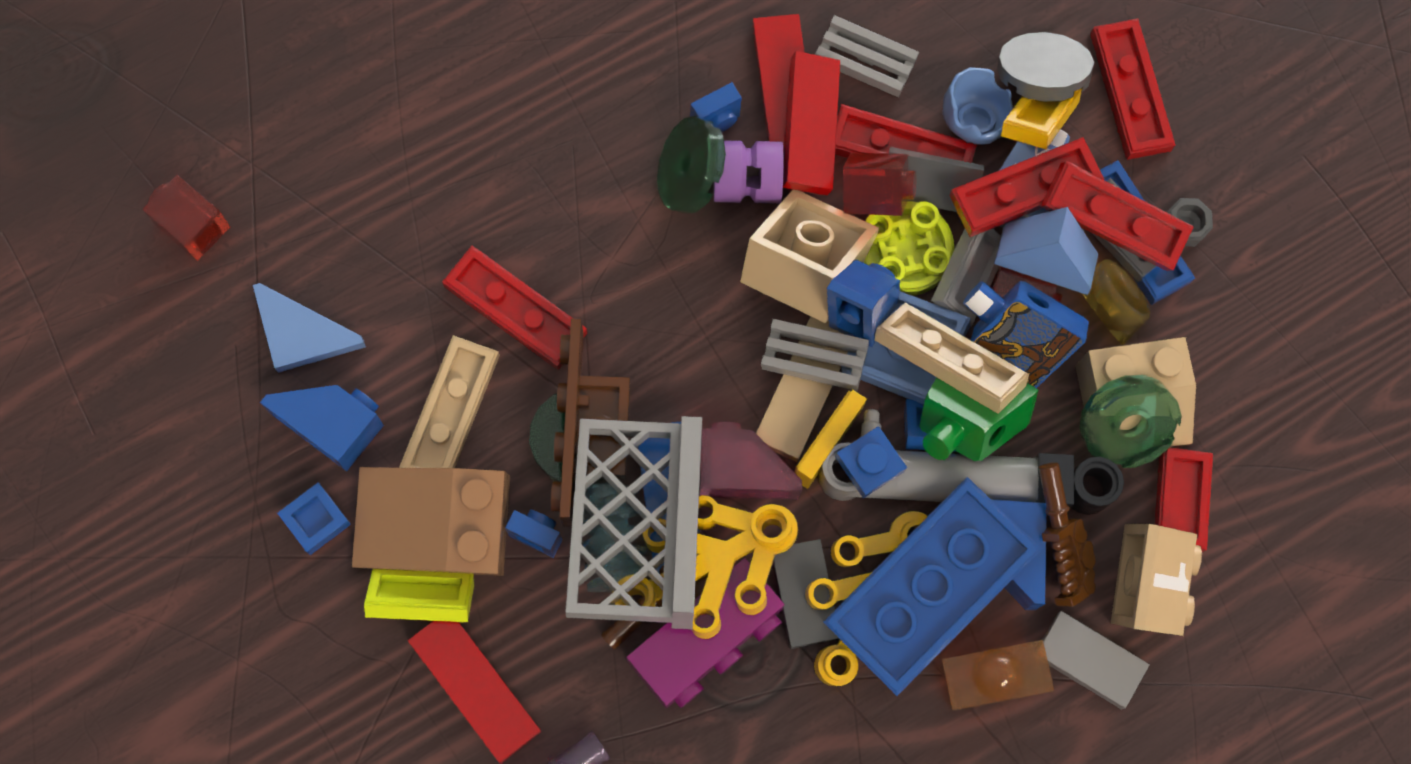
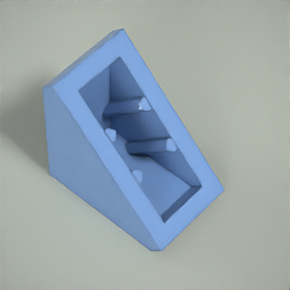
M1068 207L1005 223L994 264L1088 295L1093 281L1098 252Z

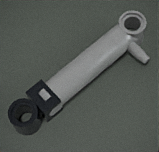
M868 409L864 412L861 437L878 426L881 428L878 410ZM849 442L834 446L823 462L818 474L819 484L824 493L832 499L839 501L862 497L852 482L846 483L838 480L832 470V466L838 463L835 458L836 453L850 445L851 443ZM896 450L907 466L906 471L865 498L943 502L968 477L991 500L1045 503L1038 467L1047 463H1059L1067 506L1073 508L1078 513L1090 515L1099 513L1118 499L1123 490L1124 480L1121 470L1114 462L1099 456L1086 459L1074 469V455L1038 453L1035 458L988 456L982 461H973L962 454L951 453L947 459L937 460L927 452ZM1084 476H1093L1101 482L1103 487L1102 496H1092L1086 491L1083 485Z

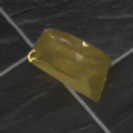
M1107 259L1096 264L1091 289L1088 295L1081 294L1113 336L1124 345L1150 317L1149 305L1134 280L1118 264Z

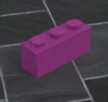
M746 558L733 567L719 609L721 628L717 635L709 639H701L695 636L691 629L671 628L672 623L667 622L626 657L628 664L666 709L674 702L680 708H683L704 689L699 683L703 677L713 669L719 675L723 674L743 656L738 649L752 636L760 642L782 623L777 615L782 611L785 604L767 583L765 585L767 604L763 611L756 615H747L737 607L735 591L741 582L746 581L750 568V563ZM747 591L741 599L746 604H754L759 601L761 595L756 591ZM701 595L695 599L694 607L699 604ZM703 614L697 618L695 624L700 628H708L713 624L714 617L709 614Z

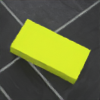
M372 569L364 602L365 617L468 622L474 590V574Z

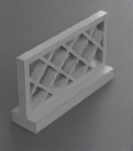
M682 416L681 424L580 419L566 618L672 623L671 628L673 629L693 628L702 417ZM590 435L612 436L622 447L602 463L589 450ZM625 436L634 438L629 441ZM648 438H669L670 452L655 465L637 449ZM630 454L646 472L626 488L610 469ZM589 462L595 468V470H593L590 474L587 475V466ZM669 466V477L667 480L660 472ZM603 476L619 495L599 511L586 498L585 494L586 489ZM654 479L668 493V497L662 505L650 513L634 494ZM627 501L644 520L623 536L606 517ZM585 509L592 517L583 524ZM667 513L665 528L658 520ZM600 524L616 543L599 558L595 559L582 546V537ZM651 526L665 541V549L648 562L630 543ZM624 550L641 569L620 586L603 566ZM582 558L589 566L580 573ZM663 562L664 577L655 570ZM595 573L613 591L600 604L578 603L579 586ZM648 575L663 590L662 607L639 606L628 592ZM621 599L626 605L614 604Z

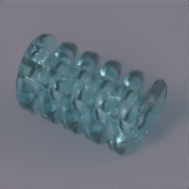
M609 483L591 485L586 489L585 494L586 498L599 511L619 495ZM624 502L606 518L625 536L636 526L629 524L628 519L638 515V513ZM585 509L584 516H589V518L585 519L583 524L592 517ZM598 524L586 534L593 537L584 541L582 546L591 555L596 556L594 558L597 559L612 547L616 541ZM631 544L641 555L647 552L645 546ZM624 550L603 566L616 582L625 576L634 575L641 569L638 564H634V560ZM587 563L584 564V569L589 566ZM600 577L591 580L587 584L589 592L612 591Z

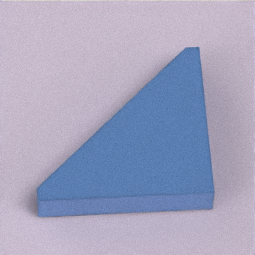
M261 283L253 285L273 365L278 373L366 347L362 336Z

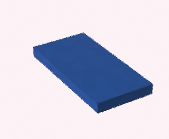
M966 477L846 598L824 623L898 696L1042 548L978 486Z

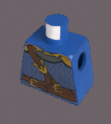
M981 281L969 292L963 301V304L980 318L974 326L971 341L1028 373L1027 383L1035 388L1043 383L1077 351L1087 339L1088 320L1025 281H1019L1003 297Z

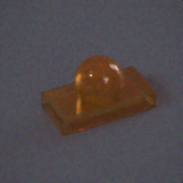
M1043 640L942 659L953 711L1055 692Z

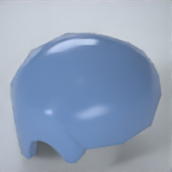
M969 67L955 75L943 98V118L950 130L967 143L990 144L1002 137L1003 122L1013 109L1011 91L1009 89H1001L996 84L992 70Z

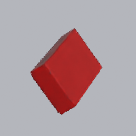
M1163 447L1159 454L1155 525L1197 534L1196 545L1200 546L1202 552L1207 550L1213 453Z

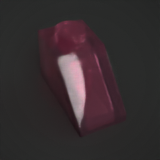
M716 422L712 424V429H702L700 496L706 495L712 498L799 499L802 492V480L753 430H741V424L735 422Z

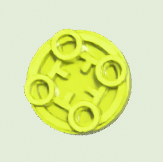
M897 201L880 207L866 218L865 222L878 227L879 230L863 263L867 265L876 263L889 269L895 275V278L900 280V291L912 296L928 292L939 284L955 247L952 232L935 205L927 201L919 203Z

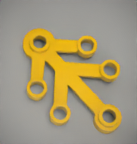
M699 496L698 509L709 507L713 510V513L708 518H698V529L709 530L718 524L742 533L727 541L697 533L695 581L707 575L708 577L699 604L694 607L693 628L691 630L695 636L701 639H709L720 631L721 619L719 609L735 561L753 551L747 579L737 586L735 599L737 607L744 614L756 615L763 611L767 604L765 585L776 554L783 553L791 548L798 534L797 521L787 508L769 504L751 513L717 504L710 496ZM660 518L658 521L666 528V520ZM770 525H776L782 530L780 535L774 538L765 536L763 531ZM650 526L643 532L645 544L652 552L660 553L665 549V541H652L650 535L655 530ZM633 575L625 576L617 583L621 586ZM644 578L628 594L630 596L642 595L645 598L642 606L655 607L656 601L663 597V590L652 579ZM747 591H756L761 595L759 601L754 604H746L741 598ZM621 599L615 603V605H626ZM709 614L714 617V622L708 628H700L695 624L699 616Z
M917 511L906 512L892 522L889 532L859 539L851 535L843 536L837 539L831 547L832 559L841 567H850L858 564L865 556L893 552L907 538L908 530L911 527L917 528L928 516ZM843 542H848L855 548V557L851 561L843 559L840 555L839 549ZM871 573L836 581L826 578L814 580L806 588V601L816 610L828 609L837 601L846 599ZM817 585L826 586L830 592V598L825 604L817 602L814 598V589ZM840 639L837 645L827 646L817 654L814 662L815 673L827 685H846L857 674L858 660L856 655ZM836 655L842 656L847 664L845 672L841 675L835 674L830 666L832 658Z

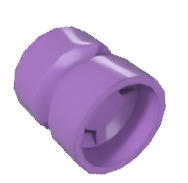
M715 140L714 202L740 203L745 196H750L754 203H781L783 191V142L755 141L751 148H746L742 141ZM747 166L759 168V176L746 177Z

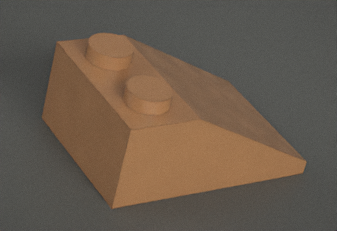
M360 467L352 568L504 576L507 533L505 527L508 518L510 475L505 471L460 468Z

